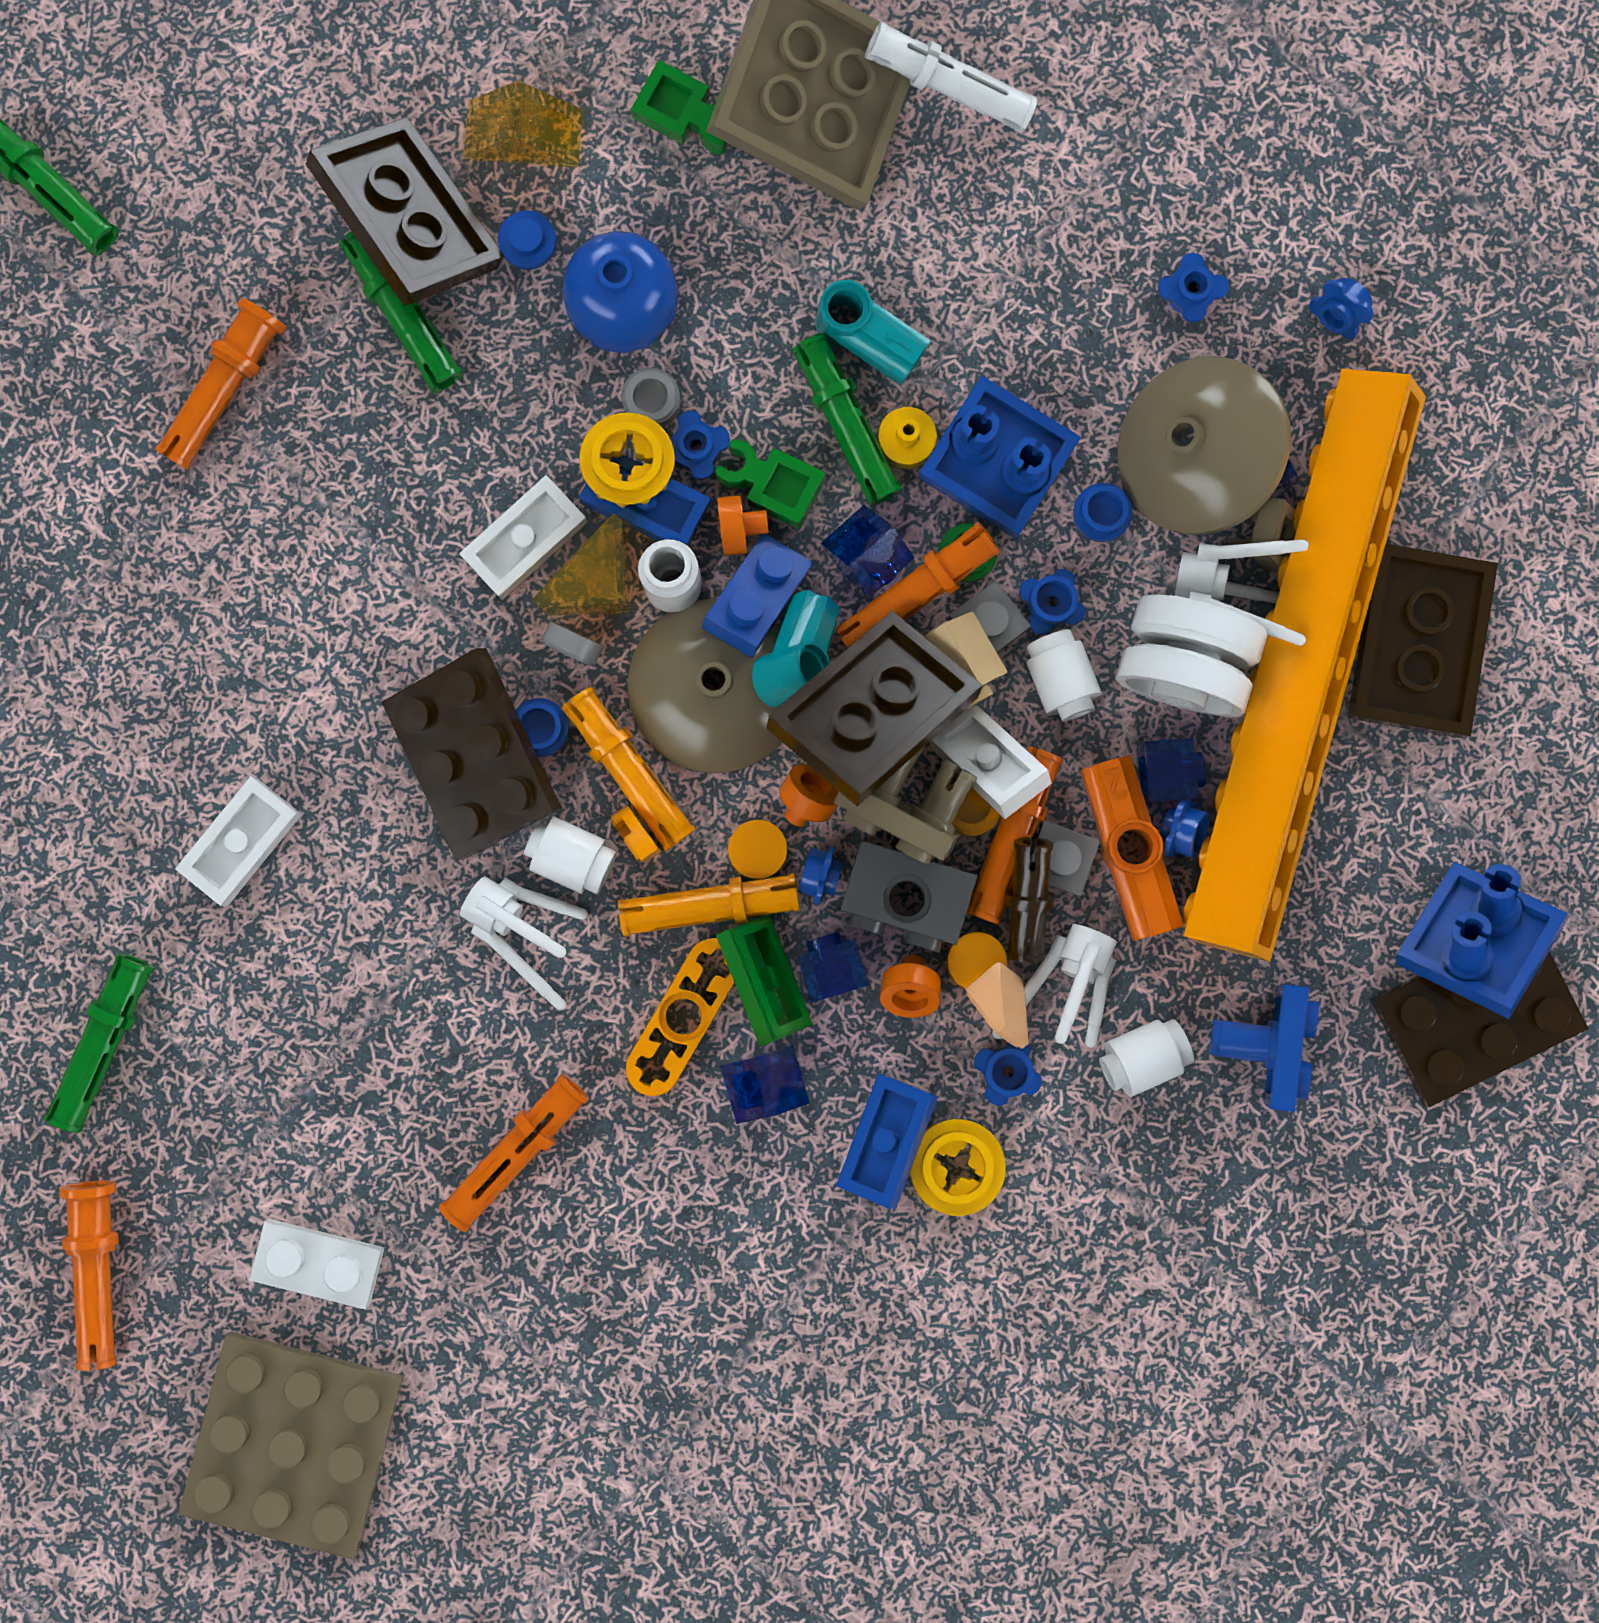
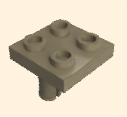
M922 748L858 807L840 792H838L833 803L846 809L842 819L871 835H875L876 831L881 832L884 829L900 838L896 846L897 849L922 863L929 864L930 860H934L935 857L943 861L952 854L962 835L961 832L955 830L956 827L952 822L973 782L975 783L978 777L964 769L959 774L953 788L949 790L948 786L959 766L943 759L940 764L941 767L920 806H912L906 803L898 794L916 760L924 750Z

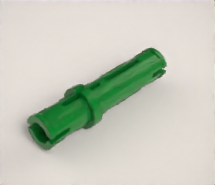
M0 118L1 175L13 185L20 184L52 217L59 221L80 241L91 255L94 256L96 254L98 256L103 254L117 240L119 236L118 228L100 214L44 160V153L39 146L30 140L24 141Z
M353 232L347 233L345 235L346 239H341L339 242V247L352 263L364 283V295L371 304L376 303L383 312L401 344L421 372L430 391L433 394H437L455 384V379H461L464 373L449 354L422 308H420L417 302L403 306Z
M825 333L815 334L801 341V346L796 345L791 351L794 357H796L814 393L811 400L816 410L820 411L822 409L861 486L869 507H874L893 498L892 494L897 495L903 489L892 472L854 395L857 387L853 379H846L827 341Z
M117 953L108 979L98 999L90 1001L86 1010V1014L90 1016L85 1026L86 1028L65 1070L56 1095L48 1111L45 1113L44 1120L48 1121L50 1125L73 1133L82 1131L83 1124L89 1113L88 1111L100 1089L117 1046L125 1030H132L137 1019L133 1012L138 1004L137 1002L142 990L154 970L153 965L125 953Z

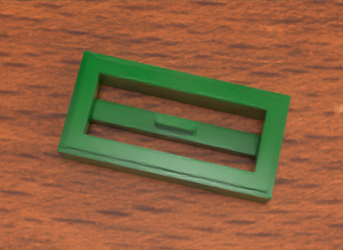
M770 914L716 934L760 1047L813 1025Z

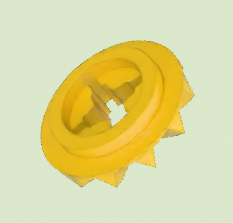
M617 413L600 420L588 431L580 449L579 461L584 481L599 499L616 503L621 508L637 503L647 505L652 497L660 491L666 490L675 468L674 449L666 431L651 418L637 413ZM628 439H632L636 459L645 461L643 466H633L631 475H628L627 481H623L619 464L610 462V460H612V457H622L624 448H627Z
M954 1118L931 1125L924 1133L910 1175L916 1192L928 1206L946 1215L964 1216L984 1209L996 1198L1005 1179L1006 1163L1003 1150L990 1131L978 1123ZM967 1143L971 1144L967 1151L969 1155L966 1163L973 1169L975 1174L981 1176L979 1181L972 1177L968 1179L964 1176H959L954 1183H950L947 1191L943 1188L947 1183L945 1178L948 1170L941 1164L939 1159L934 1157L935 1154L938 1153L942 1156L947 1154L950 1157H956L960 1150H964Z

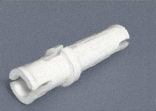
M880 22L879 26L876 27L866 50V59L899 72V74L910 79V85L920 90H923L926 86L934 91H938L979 113L1002 122V124L1013 128L1019 133H1022L1023 128L1027 127L1035 111L1037 97L1017 90L970 65L941 52V45L931 40L925 44L901 33L884 22Z

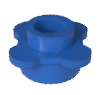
M1188 253L1183 256L1180 268L1172 276H1165L1160 280L1158 293L1163 300L1169 301L1174 310L1182 314L1184 320L1196 323L1203 320L1206 315V309L1214 300L1223 299L1226 296L1229 285L1224 276L1215 275L1205 266L1202 255ZM1190 283L1197 284L1198 291H1189L1188 285Z
M1340 278L1329 280L1323 286L1324 294L1321 297H1314L1309 303V309L1319 318L1325 328L1339 333L1346 339H1354L1359 333L1358 326L1361 323H1369L1374 316L1371 295L1362 284L1353 279Z
M686 411L678 417L679 427L672 439H670L674 449L675 463L691 471L695 479L704 480L714 473L713 465L716 463L720 451L728 449L730 435L724 427L713 428L701 421V417L697 412ZM692 441H700L702 444L699 450L691 449L690 444Z
M1058 569L1053 575L1046 576L1039 581L1033 578L1026 579L1020 586L1019 596L1023 601L1027 602L1031 614L1029 619L1030 629L1036 634L1045 635L1049 633L1052 627L1063 623L1074 626L1079 624L1084 618L1085 607L1078 602V593L1074 586L1076 579L1070 571ZM1048 597H1055L1057 599L1055 607L1047 605Z
M1182 799L1177 808L1172 807L1167 812L1160 831L1162 841L1165 842L1163 849L1165 856L1171 857L1173 855L1180 858L1182 855L1194 858L1200 852L1201 846L1208 834L1210 814L1199 810L1197 802H1189Z
M829 845L828 852L810 847L798 893L815 897L813 904L819 905L822 893L830 896L835 894L843 862L832 859L835 846Z
M1008 1042L1005 1047L994 1051L984 1048L976 1054L974 1066L983 1073L987 1084L985 1097L990 1103L1001 1106L1007 1103L1009 1097L1018 1096L1022 1093L1033 1095L1039 1091L1042 1085V1078L1039 1073L1034 1071L1033 1064L1029 1059L1031 1053V1046L1029 1044L1021 1049ZM1005 1066L1013 1068L1014 1072L1011 1077L1003 1075L1002 1070Z

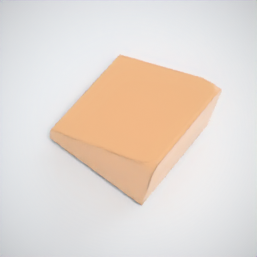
M997 962L965 989L968 992L966 995L995 1034L1016 1048L1020 1047L1023 1049L1029 1044L1023 981L1020 976L1004 964Z

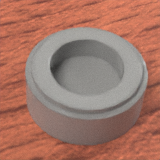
M644 368L634 372L626 380L621 394L625 413L644 415L657 422L661 427L668 425L676 417L681 403L679 389L673 377L657 368Z
M552 621L549 622L541 639L544 641V645L589 666L596 664L604 647Z

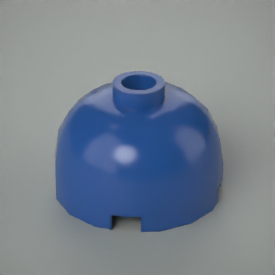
M615 230L595 235L576 249L565 269L562 296L569 321L582 337L591 341V344L601 350L628 353L647 348L657 340L656 338L666 330L668 325H671L677 312L679 290L673 266L655 243L638 233Z

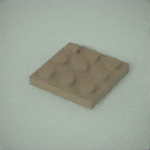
M753 0L706 132L859 210L868 205L905 100L910 79L899 74L897 71L865 58L870 39L880 22L844 1Z
M235 1332L225 1335L178 1515L354 1560L360 1549L404 1375Z

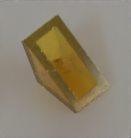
M518 80L478 96L468 102L464 159L579 168L583 109Z
M612 513L532 599L547 617L630 613L627 531L623 521L616 514Z

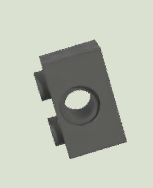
M861 841L840 911L851 914L848 926L881 936L883 935L885 925L908 932L905 943L940 953L943 942L957 945L977 875L931 861L929 864H925L905 853ZM908 882L919 889L922 895V905L916 914L905 917L894 912L889 903V894L894 885Z

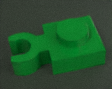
M658 60L631 107L632 118L682 145L692 131L700 135L701 143L708 151L723 155L726 151L725 141L706 132L716 103L707 104L710 97L709 86Z
M732 439L729 444L730 453L742 458L745 461V465L742 469L735 472L717 466L715 470L717 480L723 486L730 489L751 488L747 496L748 506L759 511L766 510L767 515L800 530L826 481V472L776 448L772 449L766 462L756 457L754 449L747 442Z

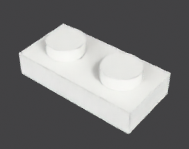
M545 475L459 554L495 594L503 600L584 527L588 521L553 481Z
M978 705L963 711L930 741L933 751L942 760L945 759L959 766L956 771L958 775L965 769L978 777L971 787L1004 819L1052 784L1048 769Z
M250 776L175 870L217 904L227 907L302 814L258 778Z
M268 1219L264 1221L249 1281L366 1310L371 1303L385 1247Z

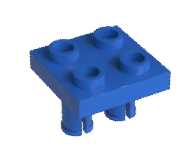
M981 376L920 470L918 478L1017 540L1081 437L986 377Z
M1454 861L1397 952L1396 964L1509 1019L1562 931L1568 913L1520 892L1521 876L1511 866L1494 864L1488 867L1485 875Z
M1287 984L1277 985L1273 1020H1268L1267 1026L1213 1019L1209 1054L1263 1063V1068L1267 1070L1264 1104L1269 1109L1295 1112L1297 1099L1308 1100L1312 1063L1301 1061L1304 1037L1315 1038L1319 1013V1002L1308 1000L1310 987Z

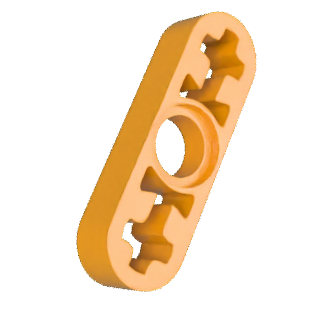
M717 938L705 939L692 948L628 1057L626 1063L628 1081L641 1094L658 1096L669 1091L677 1083L734 985L731 972H729L726 978L716 975L706 991L717 993V997L712 1005H709L699 993L681 988V984L686 976L694 984L698 983L704 972L703 965L697 962L698 958L703 952L712 955L716 952L717 948L721 949ZM688 999L699 1007L701 1022L694 1032L680 1034L669 1026L667 1011L676 1000ZM658 1028L668 1040L678 1044H685L687 1049L682 1057L674 1049H671L663 1064V1067L670 1072L668 1079L665 1081L661 1078H656L650 1085L641 1079L644 1075V1069L638 1065V1061L641 1056L652 1058L657 1053L662 1042L651 1040V1036L655 1029Z

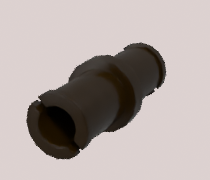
M1022 837L1014 840L1013 887L1006 892L1005 904L1011 909L1009 946L1006 955L1011 960L1023 962L1024 939L1029 938V963H1035L1045 959L1046 952L1044 946L1047 911L1052 910L1054 905V895L1048 891L1053 842L1037 838L1035 861L1031 862V837Z

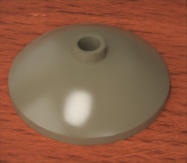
M1206 356L1175 364L1157 375L1143 388L1133 401L1123 421L1119 434L1117 460L1120 479L1125 492L1134 506L1146 518L1176 533L1208 535L1230 529L1242 523L1268 501L1281 481L1286 469L1291 447V429L1286 407L1271 382L1258 371L1240 361L1225 357ZM1193 428L1194 438L1192 442L1182 447L1180 443L1182 434L1187 429Z
M712 598L697 600L692 606L679 612H668L649 628L633 654L628 674V698L638 728L656 751L671 762L686 769L718 774L750 767L765 759L782 744L777 737L766 729L768 716L778 707H770L762 702L755 691L752 680L753 664L758 657L772 653L781 627L777 623L774 625L754 657L751 658L702 629L705 616L717 600ZM713 670L719 671L725 676L723 687L716 691L708 690L703 686L705 674Z

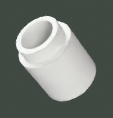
M669 539L655 542L643 552L638 565V573L645 594L651 604L666 612H679L692 606L698 599L702 589V578L693 551L684 543ZM669 576H678L676 580L664 582Z
M1067 629L1051 633L1027 646L1031 657L1027 661V666L1047 716L1059 714L1061 721L1066 722L1095 710L1093 700L1101 696L1102 692L1082 641H1075L1071 630Z
M553 817L548 826L541 823L535 826L525 847L524 855L532 858L530 871L580 894L586 889L598 895L611 871L617 851L606 847L605 839L557 817Z
M1157 1019L1105 1042L1106 1055L1099 1058L1102 1072L1110 1087L1114 1091L1122 1088L1129 1097H1133L1182 1075L1184 1072L1183 1067L1194 1063V1055L1189 1040L1179 1023L1174 1019L1165 1023Z

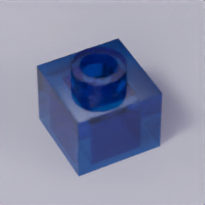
M865 505L820 543L839 571L870 597L884 585L890 583L897 576L898 572L915 558L895 527Z
M1193 738L1145 741L1136 747L1139 783L1146 805L1180 803L1182 799L1191 801L1199 798L1198 788L1205 786L1206 768L1202 752H1194Z
M840 932L806 941L808 953L797 956L811 1003L869 986L855 939L843 943Z
M793 1045L751 1055L720 1066L736 1124L776 1116L810 1103Z

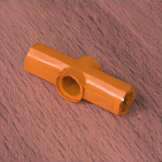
M1131 755L1118 757L1081 769L1080 774L1102 842V858L1110 868L1132 941L1183 927V921L1162 857V837L1152 825ZM1124 832L1135 833L1144 842L1145 853L1138 864L1127 863L1118 853L1117 844Z

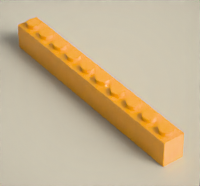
M1342 368L1336 389H1331L1326 398L1324 416L1327 423L1321 444H1316L1311 452L1309 460L1310 484L1306 498L1301 499L1297 504L1293 521L1296 533L1294 540H1306L1309 543V548L1303 552H1293L1290 555L1284 556L1278 571L1280 591L1276 606L1265 618L1287 629L1303 634L1306 642L1304 645L1298 646L1267 635L1259 666H1255L1248 679L1253 684L1247 710L1243 722L1236 726L1232 735L1231 753L1233 760L1228 778L1222 780L1216 792V821L1212 835L1207 836L1201 846L1199 865L1202 871L1196 892L1191 893L1188 897L1183 912V922L1186 926L1183 936L1202 945L1271 962L1426 396L1411 374Z

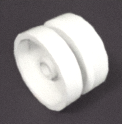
M1160 594L1142 596L1138 601L1130 629L1145 644L1129 646L1123 651L1115 680L1121 686L1134 693L1186 710L1223 717H1240L1245 714L1253 684L1238 669H1245L1260 662L1268 635L1264 626L1237 612L1203 601Z

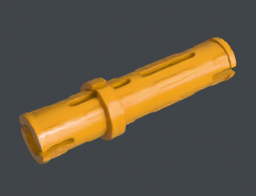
M592 686L570 699L572 703L567 702L561 707L563 713L568 716L592 749L589 756L595 764L601 762L639 815L652 830L665 852L696 830L631 743L632 733L627 727L620 728L595 694Z
M790 873L786 876L743 882L742 877L739 876L729 878V884L632 899L622 898L618 899V909L622 911V914H619L622 934L624 937H628L632 934L733 919L736 925L747 923L748 917L793 910L794 912L800 911L795 873Z

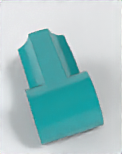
M839 280L831 283L821 296L816 314V330L818 334L825 333L829 345L844 347L902 386L928 348L931 340L873 302L869 292L860 283L853 280ZM835 305H847L856 312L858 320L851 324H840L830 316L828 310Z
M810 590L793 594L772 653L758 657L753 664V685L757 695L766 705L779 707L830 664L827 652L840 612V607L830 596L815 594Z

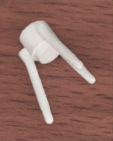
M1303 539L1225 546L1200 543L1198 554L1183 552L1175 596L1203 601L1232 610L1264 626L1268 635L1302 646L1306 642L1303 634L1217 601L1224 600L1226 594L1276 604L1279 592L1228 582L1230 565L1219 564V560L1303 552L1309 548V543Z
M486 876L482 877L466 897L460 910V916L474 924L471 931L473 935L488 943L557 1010H564L566 1002L497 932L505 936L510 930H513L540 948L545 949L558 958H562L566 955V949L562 945L519 918L523 906L517 903L516 900L580 920L587 918V910L523 888L506 877L500 884Z
M1072 924L1067 938L1059 935L1055 936L1048 955L1024 986L1026 1006L1058 962L1063 960L1060 971L1075 979L1060 1018L1061 1021L1055 1035V1040L1059 1044L1066 1042L1087 983L1094 984L1095 982L1085 1039L1086 1046L1093 1048L1097 1044L1108 983L1116 964V960L1111 958L1117 942L1099 931L1078 924ZM994 1031L992 1032L995 1039H1001Z

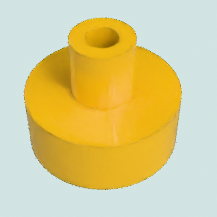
M902 407L890 412L883 419L878 433V443L887 462L901 469H912L924 464L933 452L937 440L936 427L932 419L922 410L913 407Z

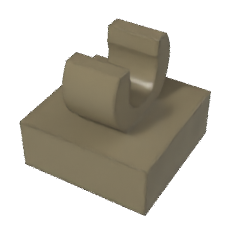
M1270 497L1257 512L1243 521L1246 524L1255 525L1252 536L1247 539L1230 538L1228 545L1294 540L1296 534L1293 526L1295 510L1285 499ZM1290 553L1255 556L1252 558L1264 570L1278 573L1284 556L1290 555Z

